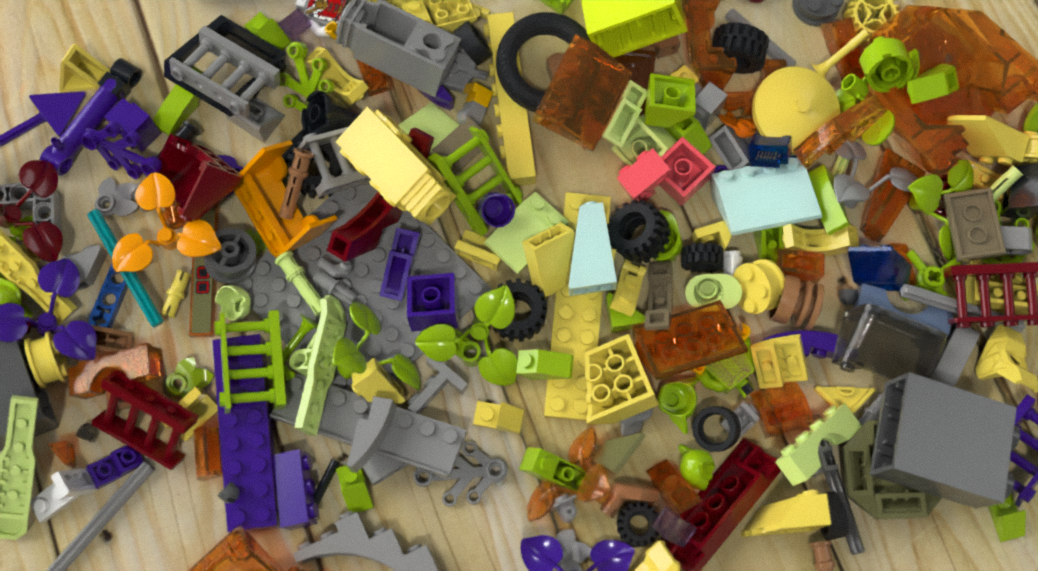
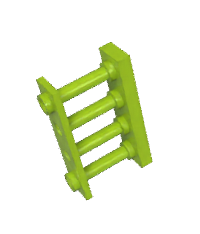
M471 126L468 128L473 136L471 140L447 157L433 153L427 159L446 178L444 181L446 186L457 195L454 202L472 231L482 237L488 232V229L473 207L475 201L500 183L505 189L506 195L518 206L523 202L521 199L523 194L516 185L512 184L488 143L490 139L483 129L480 130ZM479 146L485 157L460 175H454L451 171L452 164ZM490 165L496 176L471 194H465L462 189L463 183Z
M279 310L269 311L267 318L263 321L225 323V313H220L219 321H215V336H220L223 392H219L220 407H225V414H228L233 403L269 401L274 403V410L284 409L286 406ZM264 331V333L269 334V342H265V344L227 346L226 333ZM254 354L270 356L271 365H267V368L228 370V356ZM267 377L268 380L272 379L273 388L269 389V391L230 394L229 380Z

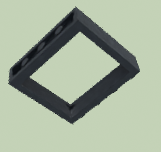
M220 15L206 26L280 69V73H284L287 67L285 65L287 53L223 15ZM198 33L164 60V77L232 117L234 114L227 107L185 82L176 80L171 75L169 59L173 57L183 63L200 46ZM253 77L235 94L240 97L256 79ZM263 85V87H262L251 99H255V98L258 96L259 92H260L265 86H266V87H268V86H267V85Z

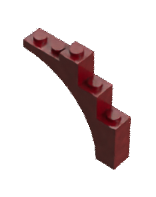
M416 127L412 128L409 136L413 140L410 143L427 159L435 137ZM377 192L355 217L332 231L327 251L347 262L376 249L383 228L398 223L402 210L390 205Z

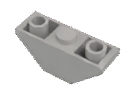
M99 244L87 246L82 252L75 255H66L61 258L71 260L78 269L80 283L76 292L94 285L107 257L106 251Z

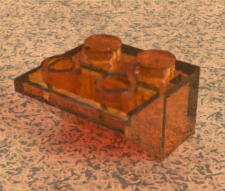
M796 381L784 383L783 387L767 388L750 393L753 406L759 413L757 416L760 418L759 423L765 439L808 427L813 422L814 418L806 396Z

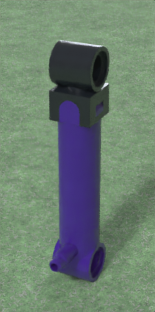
M123 58L117 59L113 63L110 73L107 71L98 82L99 89L59 139L56 137L51 138L52 145L44 149L40 160L50 162L55 167L58 175L66 174L72 167L73 158L83 147L80 140L82 132L86 128L96 130L105 119L104 116L122 98L126 99L131 93L129 88H133L139 83L142 77V70Z

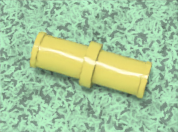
M181 270L176 271L177 273L171 288L167 289L166 301L162 311H160V314L164 316L168 314L170 318H175L180 301L185 298L184 291L191 277V274L183 273Z

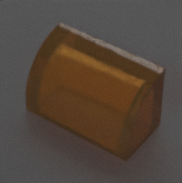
M201 426L193 430L196 479L206 481L223 476L219 427Z

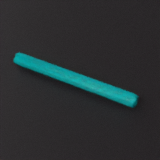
M94 209L87 216L112 258L118 241L98 209ZM120 272L150 325L153 328L161 325L163 319L136 272Z

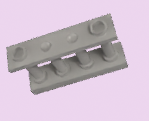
M203 26L198 31L200 46L183 63L173 57L169 59L171 75L176 80L185 82L227 107L233 114L248 119L250 117L248 101L263 85H267L275 90L280 84V69L210 28ZM207 52L218 56L202 74L192 69ZM225 63H230L237 67L221 85L210 80ZM244 74H249L256 80L240 97L229 91Z
M348 127L319 135L310 133L303 137V141L298 146L301 149H310L314 153V160L322 176L321 183L315 189L318 197L367 184L371 180L367 175L363 176L360 172L351 169L348 160L340 153L342 148L336 141ZM331 143L343 172L341 176L334 177V175L330 174L319 146Z

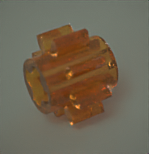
M174 201L171 207L165 208L162 211L167 225L172 229H179L186 225V220L179 217L180 213L177 211V208L181 204L177 201Z

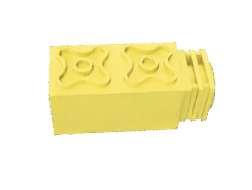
M366 107L336 141L342 148L340 153L353 164L358 172L363 176L367 175L371 178L369 183L390 205L398 207L403 212L407 210L414 218L431 225L435 219L446 211L457 195L444 183L446 178L410 143L413 139L391 117L386 116L379 109L373 111Z

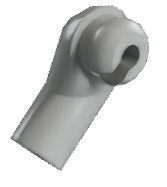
M322 257L317 263L320 269H323L324 272L333 278L348 276L352 271V263L350 261L333 264L325 257Z

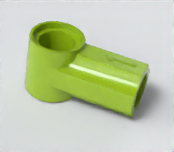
M454 328L456 331L455 338H458L462 333ZM467 337L461 342L455 343L457 346L455 355L462 360L464 365L468 367L477 366L482 358L480 346ZM468 350H475L477 352L476 356L471 359L466 358L465 353Z

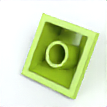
M650 73L645 102L644 125L668 128L695 115V79Z

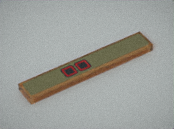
M219 203L199 219L209 223L215 232L219 228ZM204 256L192 257L189 336L191 338L214 337L216 280L207 273L204 265Z

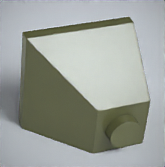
M638 433L606 440L602 446L597 444L589 454L593 457L590 464L613 480L646 435Z

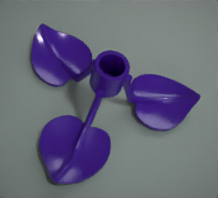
M61 259L45 265L40 270L38 284L43 291L52 293L48 313L41 314L37 321L32 320L30 317H24V309L18 304L5 303L0 305V341L9 343L21 340L28 330L26 322H29L33 328H37L38 333L45 337V332L50 331L54 335V346L61 354L78 360L95 359L96 332L89 323L80 320L70 322L66 328L63 325L57 327V319L53 315L57 294L68 298L75 294L79 287V272L71 260Z
M538 535L521 540V556L529 571H553V568L558 571H565L557 564L563 556V550L558 540L548 535ZM600 541L590 551V558L595 564L591 565L586 571H593L596 568L597 571H627L635 550L622 541Z

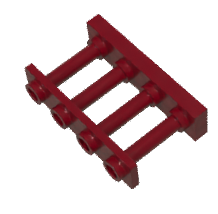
M1038 262L953 265L943 269L944 278H952L956 286L958 318L949 319L948 325L956 324V328H971V324L980 323L981 328L995 327V323L1002 322L1004 327L1019 326V322H1027V326L1038 325L1036 287ZM1014 275H1023V279H1026L1029 315H1015L1012 279L1015 278ZM991 276H999V279L1002 280L1005 316H992L989 290ZM967 277H976V281H979L982 317H968L965 286Z
M117 369L102 379L100 388L111 394L107 409L92 419L91 425L170 470L178 466L185 458V454L176 450L181 433L184 434L195 425L199 415ZM120 399L131 404L127 421L115 415ZM140 410L152 416L147 433L136 427ZM161 422L173 428L168 445L156 438Z

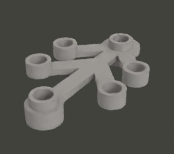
M468 441L462 447L464 455L475 458L483 467H472L458 456L454 465L459 469H452L449 479L419 468L415 470L413 477L415 483L420 487H427L432 481L459 479L454 487L442 497V501L447 507H453L456 504L457 497L474 477H483L477 487L470 490L466 496L470 504L476 505L480 502L481 495L492 482L498 483L506 478L508 473L506 463L499 458L489 459L477 449L474 442ZM472 445L474 451L467 453L465 451L466 446ZM493 467L500 468L498 475L491 473ZM422 473L428 475V480L425 482L419 480V476ZM477 493L478 500L471 501L469 495ZM448 495H452L454 497V501L451 504H448L445 501V498Z

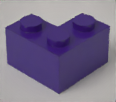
M124 98L104 116L108 123L113 121L120 126L121 132L118 135L122 138L130 131L137 132L141 136V141L135 147L141 152L161 135L151 117L134 102L130 104Z

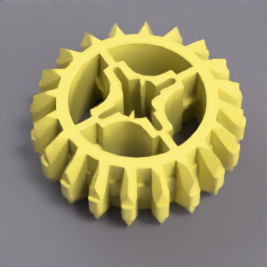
M851 0L846 5L843 13V18H845L843 25L847 26L846 33H852V39L863 29H866L871 35L867 39L870 44L873 43L875 38L880 36L895 38L893 33L903 24L901 19L903 12L899 11L900 5H894L895 0Z

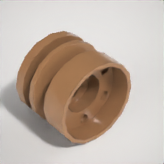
M784 273L785 283L778 307L769 311V319L785 325L793 316L792 325L794 328L801 326L802 330L810 331L815 325L822 309L824 286L818 283L813 286V282L807 280L800 289V278Z

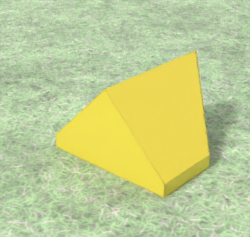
M73 43L61 61L59 93L99 89L98 82L107 71L110 73V70L77 44Z

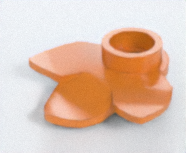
M730 111L725 116L718 115L719 119L725 125L733 128L735 134L741 138L753 137L755 131H757L752 118L738 119Z

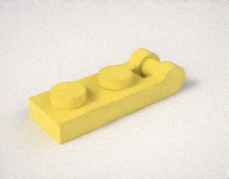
M625 258L611 301V309L632 317L647 267L634 265L632 261Z

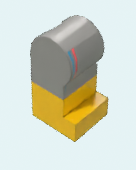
M473 82L466 84L463 90L468 95L463 108L457 115L460 125L466 123V114L479 125L483 120L493 91Z

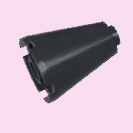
M317 90L312 92L306 99L309 103L307 109L303 108L301 123L305 132L319 135L349 127L361 112L326 92Z

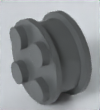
M792 0V8L800 21L810 26L819 27L831 23L836 18L844 0Z
M225 228L216 231L215 233L222 249L211 255L204 256V265L207 273L211 278L223 284H238L245 281L253 274L256 268L257 259L254 240L249 234L236 228Z

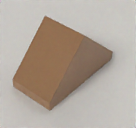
M91 325L96 332L95 356H131L132 332Z

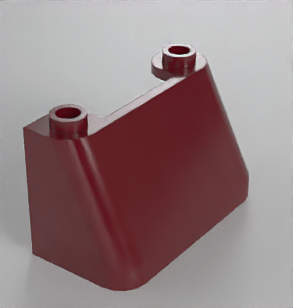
M171 133L158 157L162 162V169L159 173L170 180L176 192L175 200L181 204L177 208V211L180 213L179 217L189 222H192L193 219L199 220L238 187L243 178L241 174L211 150Z

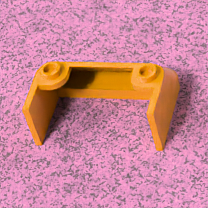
M291 140L263 147L239 172L243 178L239 186L234 189L235 194L268 250L275 257L290 250L294 251L319 237L337 220L336 215L319 220L315 215H308L303 218L297 206L295 207L292 220L278 216L286 191L282 180L287 175V164L282 155L292 146Z

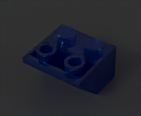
M861 244L858 247H848L853 282L859 287L864 283L886 289V291H900L904 284H908L912 265L893 246L882 244L880 247H871Z

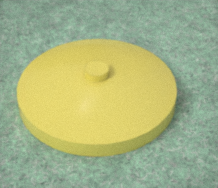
M793 66L774 71L760 83L753 97L752 116L759 134L769 145L782 146L781 152L785 154L807 155L818 151L834 137L840 123V105L834 89L821 75L807 68Z

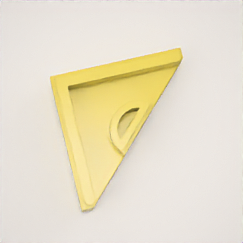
M817 386L814 391L830 407L834 405L837 408L846 404L854 414L876 389Z

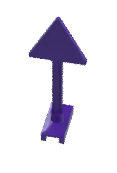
M85 92L30 95V100L40 113L1 134L0 147L44 122H47L57 136L60 137L86 97Z

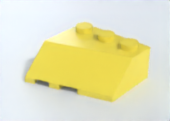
M629 334L585 352L588 425L615 424L659 405Z
M818 490L803 491V494H798L791 499L761 506L741 531V537L809 532L831 525L827 494H818Z

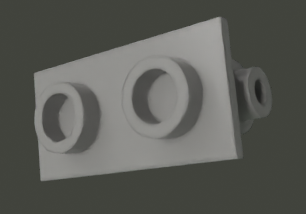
M568 493L555 499L551 512L557 510L561 520L565 523L572 522L577 514V509L573 503L577 497L576 494L571 497Z

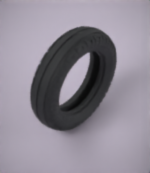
M540 12L518 20L506 31L498 46L496 70L503 89L519 106L539 114H558L578 106L591 93L599 73V56L587 35L586 29L577 21L558 13ZM539 35H552L567 42L574 50L578 60V74L574 82L567 88L556 92H543L527 84L518 71L516 61L518 50L527 40Z

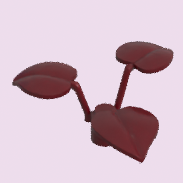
M47 160L28 161L20 168L18 175L21 184L29 188V191L16 205H7L3 209V205L0 204V226L3 228L31 226L22 233L26 247L39 258L51 263L57 261L63 245V235L60 229L47 221H43L38 225L34 222H19L22 217V212L19 208L33 192L41 198L52 195L58 186V174L55 167Z

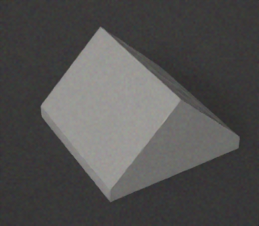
M257 97L249 101L250 117L248 119L235 114L232 117L226 115L229 121L263 143L266 142L284 118L282 113Z

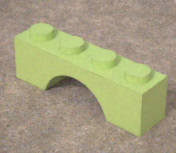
M846 404L837 408L833 405L822 413L824 415L822 419L818 418L809 425L810 430L808 432L804 431L795 438L796 443L794 445L790 444L780 452L782 456L775 462L793 486L808 480L822 467L818 455L821 440L836 446L850 440L862 426Z

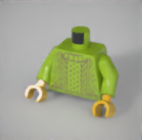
M742 323L743 330L741 333L738 328L734 327L732 332L739 337L738 340L734 338L706 361L694 358L697 362L696 368L688 364V370L696 372L695 375L704 388L725 394L736 388L744 398L755 390L747 380L755 371L750 348L752 344L749 337L751 332L749 326Z

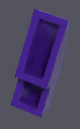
M396 227L379 296L403 301L407 289V277L411 275L421 237L420 232Z

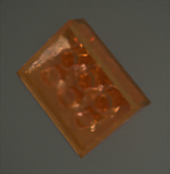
M575 34L532 121L593 152L632 72L598 45Z
M721 300L673 314L669 329L645 331V323L632 327L633 342L638 356L656 381L748 352V347Z

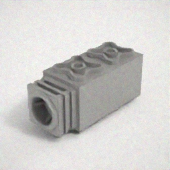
M352 0L345 7L336 29V43L342 44L345 48H350L354 52L353 58L433 97L436 96L448 75L461 42V38L383 0H377L376 3L367 0Z

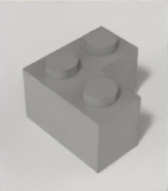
M711 82L704 89L698 84L695 85L696 113L694 117L700 122L704 131L721 113L728 96Z

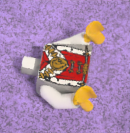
M297 0L296 10L305 12L306 23L318 38L331 37L336 39L339 19L351 0Z

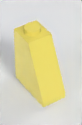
M559 223L522 242L532 285L536 284L539 287V292H543L545 297L555 294L556 291L564 288L566 283L574 230L563 223Z

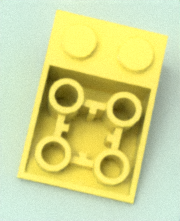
M417 0L401 4L402 10L453 35V31L466 21L473 23L477 20L476 13L469 0Z

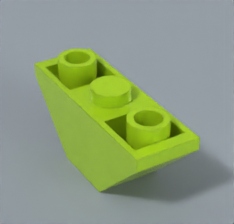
M940 64L907 81V93L911 104L945 96L959 89L956 68L949 64Z
M694 116L665 128L677 141L681 137L685 138L702 155L712 148V144L702 125Z

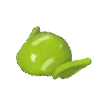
M696 376L666 383L661 386L658 394L659 409L669 415L671 421L683 434L688 433L687 418L694 414L697 406V393L694 386L699 380Z
M682 444L678 445L682 455L679 462L682 478L690 487L697 490H706L709 480L713 478L712 472L715 469V463L711 455L704 450L692 449Z

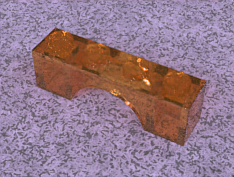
M141 343L135 349H121L114 355H101L94 361L78 362L77 366L68 368L70 397L89 399L105 394L106 390L100 388L102 379L116 369L119 371L124 370L129 379L140 382H148L165 377L162 349L153 347L150 343Z

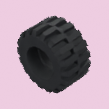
M722 24L714 31L709 59L718 68L737 74L759 72L765 64L769 37L763 30H759V28L749 24Z
M331 143L319 146L325 161L330 163L328 168L330 174L334 175V177L341 176L343 172ZM294 146L291 149L292 155L288 154L287 160L289 163H287V169L292 166L295 153L293 151L296 148ZM308 175L303 180L300 190L301 194L305 196L308 193L309 198L314 199L315 195H317L315 189L321 183L322 176Z
M632 200L631 204L627 202L622 204L623 207L615 210L616 214L610 217L611 223L607 224L610 245L621 256L629 261H634L636 264H641L642 260L648 263L652 257L656 259L659 257L658 253L660 251L664 252V245H668L670 241L667 236L671 235V230L668 228L670 227L669 222L651 203H647L644 200L639 202ZM646 224L644 232L638 238L631 240L633 232L639 226Z
M511 279L507 280L506 285L509 287L513 299L527 303L531 308V315L522 321L512 320L503 329H497L493 326V330L495 333L499 332L500 337L503 339L507 337L511 342H514V339L524 342V338L532 339L535 333L538 334L541 327L544 326L547 314V301L544 300L545 295L543 292H539V287L536 284L531 286V281L526 280L525 283H522L521 279H516V282L512 283Z

